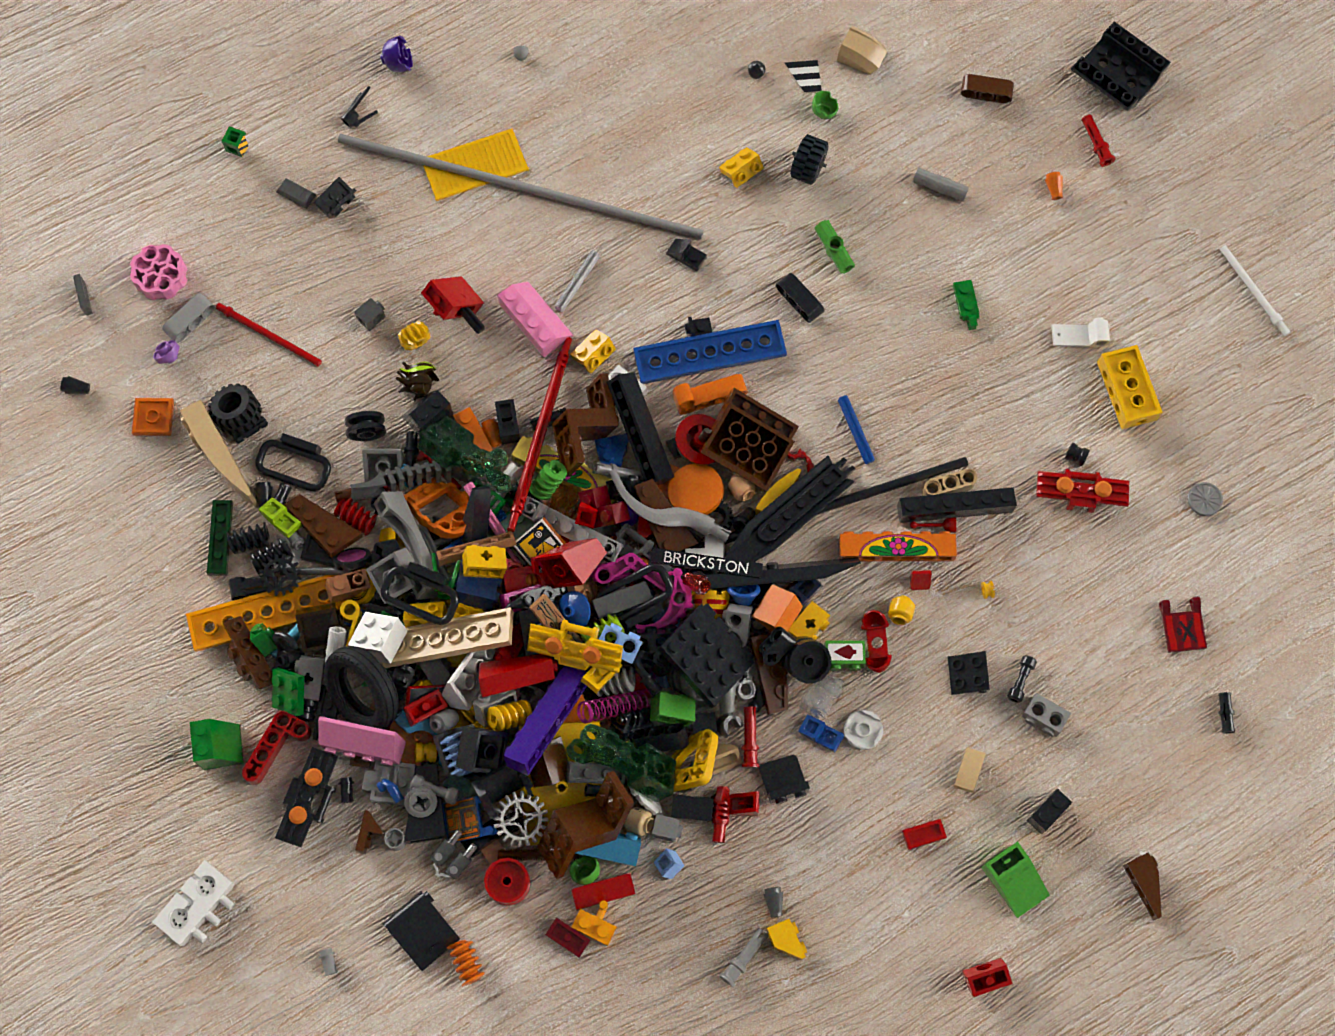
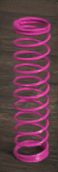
M646 688L635 692L580 702L577 707L578 717L582 723L586 724L592 722V720L598 721V719L604 720V718L609 719L610 717L619 716L618 705L615 700L616 698L619 699V708L622 713H625L624 704L621 700L622 697H625V706L629 712L631 707L627 698L628 695L631 696L632 708L636 710L637 705L633 697L634 694L637 695V704L640 709L646 707L642 699L644 694L648 708V698L644 691H649ZM610 699L613 700V709L616 715H612V707L609 703ZM604 700L607 701V711L610 715L608 717L606 716V709L603 704ZM598 701L601 703L603 718H600V710L597 706ZM592 703L595 704V714L598 717L597 719H593L594 714L591 707ZM582 704H584L582 708L583 718L580 713V707ZM585 705L589 708V720H586L584 716Z

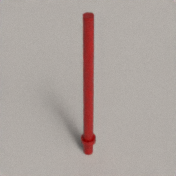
M221 303L216 305V309L224 313V316L227 318L235 319L318 367L321 365V359L235 312L232 307H227Z

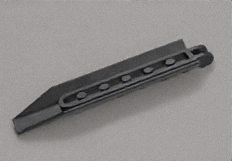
M826 456L746 524L725 558L755 562L775 551L855 482L847 477L856 468L851 466L842 472L840 468L846 464L847 460L843 457L836 464H832L830 457Z
M857 557L789 564L769 562L766 563V566H763L761 578L711 570L703 571L696 568L690 570L689 577L693 583H706L707 589L825 579L861 564V561Z

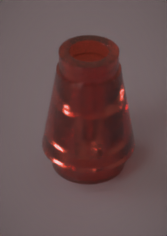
M685 573L682 578L683 583L698 595H704L710 590L711 583L706 576Z

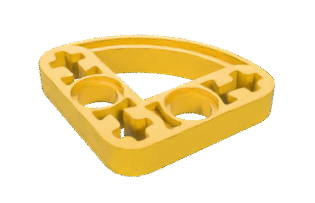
M705 729L688 738L689 745L684 749L676 750L669 760L662 777V787L670 792H676L706 785L712 777L718 745V735L710 729ZM696 749L693 766L680 769L685 759Z

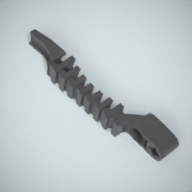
M456 457L451 458V462L444 458L440 462L434 460L429 464L428 462H423V465L413 464V467L406 465L402 469L400 467H395V470L385 469V472H379L374 479L368 482L351 484L352 500L378 498L382 492H385L383 486H388L389 491L394 492L396 491V484L400 491H405L404 482L407 483L408 488H412L414 480L417 485H422V479H425L426 483L429 484L432 483L431 477H434L436 482L440 483L442 475L447 483L452 482V478L466 483H474L477 478H480L487 484L494 483L503 472L494 457L467 463H459Z

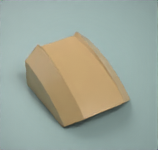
M851 26L841 44L837 62L871 75L880 67L887 50L874 37Z

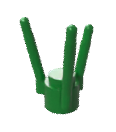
M432 553L433 570L438 572L435 553ZM457 560L452 579L447 585L454 590L461 563L460 560ZM438 591L437 596L439 598L446 600L451 599L449 595Z

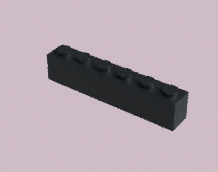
M635 372L618 374L607 381L643 479L644 481L653 479L656 485L664 484L674 478V474Z
M1014 487L905 497L899 499L897 509L899 523L950 517L959 518L1012 513L1017 503Z

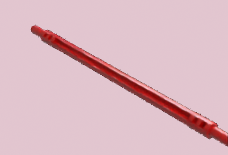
M570 337L564 341L562 350L558 353L512 504L511 518L507 528L511 532H515L518 518L523 512L569 359L568 352L572 342Z

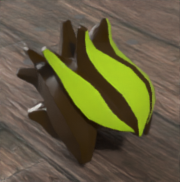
M425 361L413 365L402 362L405 369L400 368V371H397V374L402 378H395L405 385L398 392L415 394L414 402L429 393L432 381H439V378L434 373L436 368L431 363Z

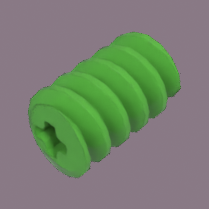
M551 460L550 463L545 464L530 485L529 491L531 494L541 500L551 498L552 494L567 476L565 466L556 460Z

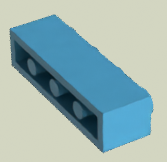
M627 832L626 835L619 833L615 841L575 853L636 866L641 838L637 834Z

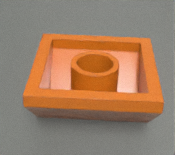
M772 584L751 617L771 632L779 626L788 631L803 606L794 593Z

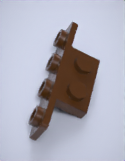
M239 616L225 621L223 626L231 638L227 653L229 658L234 661L238 674L243 677L245 682L253 678L259 690L271 686L273 673L262 653L250 640V631L242 617Z

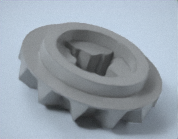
M423 786L413 787L411 791L407 792L404 804L409 814L421 818L429 816L434 812L437 806V798L430 788ZM417 796L421 799H426L424 800V807L421 803L416 804Z

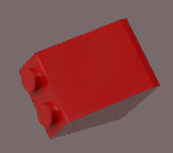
M597 538L568 542L537 555L534 559L556 588L583 585L607 552Z

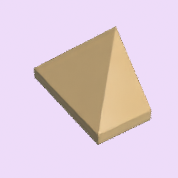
M718 743L712 775L743 763L736 745Z

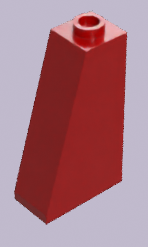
M537 654L482 662L479 668L482 697H487L555 679V671H558L557 660L551 656Z

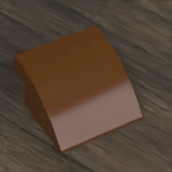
M733 388L710 429L712 432L705 440L701 453L767 491L795 442L792 438L799 426L738 389Z

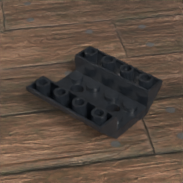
M1114 21L1105 30L1096 46L1085 58L1082 56L1072 66L1071 70L1123 109L1130 111L1155 86L1171 62ZM1103 61L1107 64V66L1102 67L1099 65L1098 62ZM1127 82H1133L1136 87H1129Z

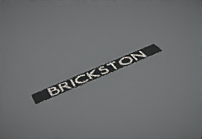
M652 548L650 562L759 578H761L763 563Z

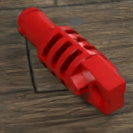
M717 786L716 795L713 800L714 807L711 822L714 824L712 838L714 843H725V830L729 824L731 798L729 797L730 789L725 786Z

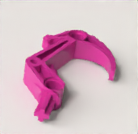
M628 553L617 558L615 562L611 561L603 565L598 564L589 577L593 578L594 582L607 584L631 574L632 572L625 573L629 569L637 571L647 566V564L636 554ZM675 568L673 571L668 572L669 575L674 576V588L664 616L650 625L637 624V629H645L648 626H656L657 629L665 628V626L671 624H678L677 620L680 618L684 619L687 616L685 613L687 608L693 607L691 603L692 590L689 586L683 584L681 579L683 572L680 568ZM601 570H607L610 574L606 581H602L598 577ZM653 571L643 576L663 592L666 590V586L658 572ZM678 592L683 593L685 596V600L681 604H677L673 599L674 595Z

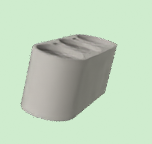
M198 293L163 325L162 330L172 340L179 343L211 315L215 305L204 295Z

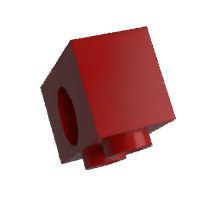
M1002 958L963 970L968 990L973 997L1013 984L1007 964Z

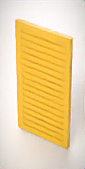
M512 128L427 156L506 178L529 170ZM423 165L436 201L489 184V182Z

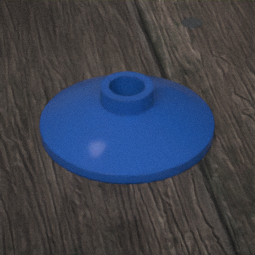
M570 591L562 596L558 604L559 612L565 620H568V623L585 627L591 615L588 599L578 591Z

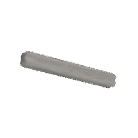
M592 250L556 302L555 309L557 311L563 312L600 258L598 252Z

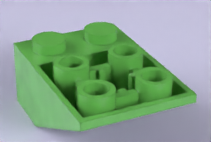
M1018 841L981 867L1016 918H1019L1050 896L1031 859Z

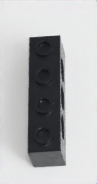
M668 625L657 629L656 626H648L645 629L627 627L624 631L627 635L629 632L641 636L640 638H645L647 642L641 645L639 650L654 653L658 652V648L662 645L658 644L656 640L659 637L667 639L677 629V626ZM626 641L623 645H629L635 649V644L632 641Z

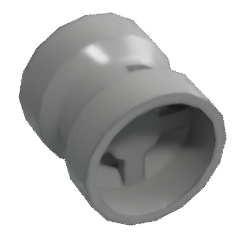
M392 828L385 833V844L391 850L399 851L406 845L405 834L400 829Z

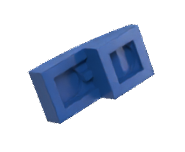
M808 714L798 730L803 736L834 753L844 738L842 732L827 726L825 722Z

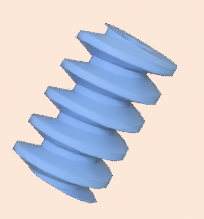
M462 731L451 734L440 742V745H447L442 751L450 753L445 760H452V763L448 765V768H455L450 773L451 775L463 776L472 773L471 771L456 767L461 739L459 736Z

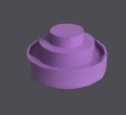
M175 340L164 341L156 347L153 358L158 364L173 363L178 358L180 346Z

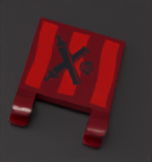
M1193 597L1189 600L1192 611L1170 613V601L1162 600L1159 602L1168 653L1207 649L1200 597Z

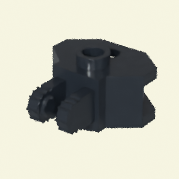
M416 663L390 667L387 670V673H389L393 680L392 682L395 684L399 700L403 698L407 687L413 686L416 677L413 675Z

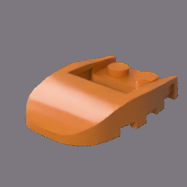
M433 477L431 479L432 483L427 484L425 482L404 495L413 516L419 524L427 527L432 533L446 539L456 538L464 534L466 524L463 521V517L470 497L466 491L458 490L456 488L457 485L452 482L446 484L443 481L437 483ZM444 494L460 506L435 523H432L427 516H423L419 509Z

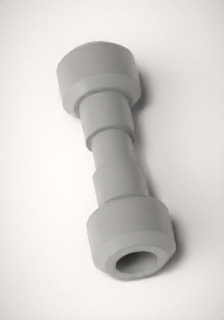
M418 774L413 776L410 783L411 790L413 787L417 788L420 786L430 788L434 794L444 798L445 802L451 805L456 803L460 793L458 789L453 787L447 789L433 785V783L425 781V778Z

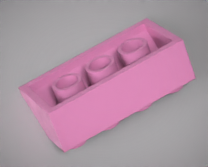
M529 282L512 284L497 295L499 305L543 357L561 346L568 337H573L570 330Z
M319 717V745L324 748V752L329 754L340 752L348 758L359 756L367 762L378 760L386 766L400 765L406 741L396 732Z

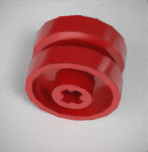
M502 858L493 862L486 870L484 877L485 889L491 899L504 906L517 905L523 901L528 895L531 886L530 876L524 865L512 858ZM507 878H510L511 883L509 885H505L503 883L507 881Z

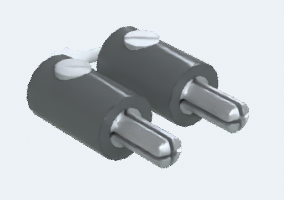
M458 830L450 839L445 838L430 856L436 869L435 875L439 878L444 876L445 878L451 877L457 880L471 863L472 859L470 856L477 849V846L472 843L465 852L460 851L445 871L448 875L444 873L439 874L437 865L442 866L457 848L455 843L462 835Z

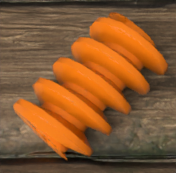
M461 940L447 947V949H454L450 953V957H457L453 964L460 965L456 968L457 973H462L459 976V980H466L461 985L462 987L480 980L485 972H478L482 964H475L479 956H472L476 949H469L473 941Z

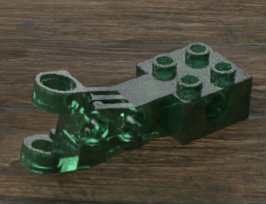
M449 416L442 418L419 432V450L442 467L447 468L450 465H458L463 469V473L467 476H473L482 487L489 486L492 491L497 493H505L512 489L511 477L500 471V468L508 464L507 452L500 448H496L491 452L480 449L474 444V434Z
M588 724L580 732V739H574L566 748L569 758L582 764L595 762L624 774L628 777L627 786L656 803L673 795L676 760L648 743L636 749L632 742L621 740L615 732L594 724ZM587 732L593 733L595 739H590ZM573 746L579 747L582 754L576 753Z

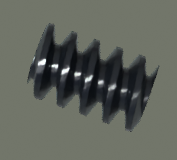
M263 522V528L256 524L255 530L248 526V532H245L243 528H240V534L233 530V534L230 536L227 532L228 543L234 554H238L239 549L242 553L245 552L246 546L250 551L253 550L254 545L256 548H261V542L264 546H268L270 540L266 522Z
M278 538V545L271 542V549L265 545L264 553L259 549L257 550L258 556L250 553L251 562L259 576V570H264L265 568L262 563H269L268 557L274 560L275 554H278L279 558L286 554L287 560V555L294 558L286 541ZM272 564L269 568L274 569V564Z

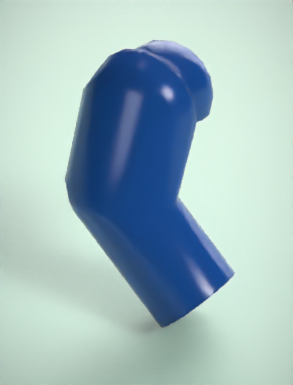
M385 778L377 783L379 791L384 792L388 790L395 803L404 799L397 785Z

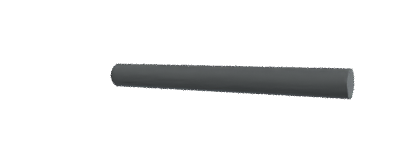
M335 567L296 568L302 570L297 575H342L355 571H345L340 567L339 570ZM281 568L279 571L280 575H286L282 572L283 570ZM286 568L289 573L294 574L292 568Z

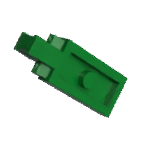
M972 280L954 282L953 290L960 319L967 321L969 330H975L978 326L977 319L980 316Z

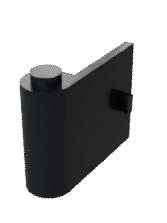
M422 891L417 893L383 922L386 929L421 971L425 970L446 952L448 946L460 940V937L433 906L432 902L434 899L427 891L425 893Z

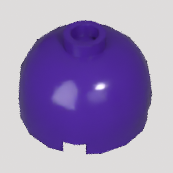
M401 35L389 39L383 45L382 54L380 55L383 65H386L389 70L396 73L411 71L412 69L410 68L413 67L410 48L406 49L404 44L407 42Z

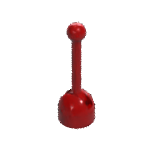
M956 517L946 518L943 523H916L915 521L910 523L912 529L916 527H943L945 531L950 533H956L957 526Z

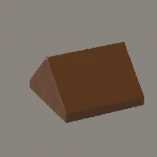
M561 736L551 740L530 772L534 788L554 785L565 779L566 765L569 760Z

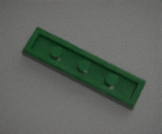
M213 500L207 562L208 576H227L230 546L227 532L231 536L232 500Z

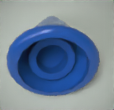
M759 585L727 587V591L735 604L750 606L756 596L759 595L760 587Z

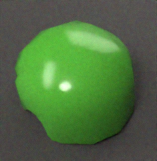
M829 91L817 92L812 101L813 113L824 120L836 116L839 109L837 99L832 98Z
M584 855L571 863L569 872L575 883L587 885L593 883L598 878L600 865L597 858Z

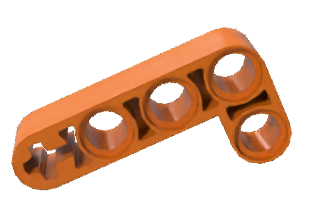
M735 374L690 388L688 383L680 384L674 387L673 398L678 413L683 415L725 402L733 388L738 389L744 394H747L748 390L742 374Z

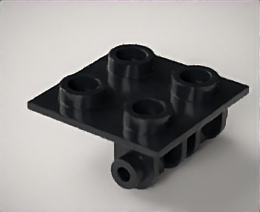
M986 651L948 656L951 695L978 691L979 693H986V690H990Z
M631 702L629 712L625 704V713L621 712L618 705L619 716L608 719L622 734L654 726V723L650 721L651 709L645 707L639 710L636 707V710H634ZM612 707V715H616ZM605 708V709H606V716L608 717V716H610V715H609V713H608V711H607V708Z

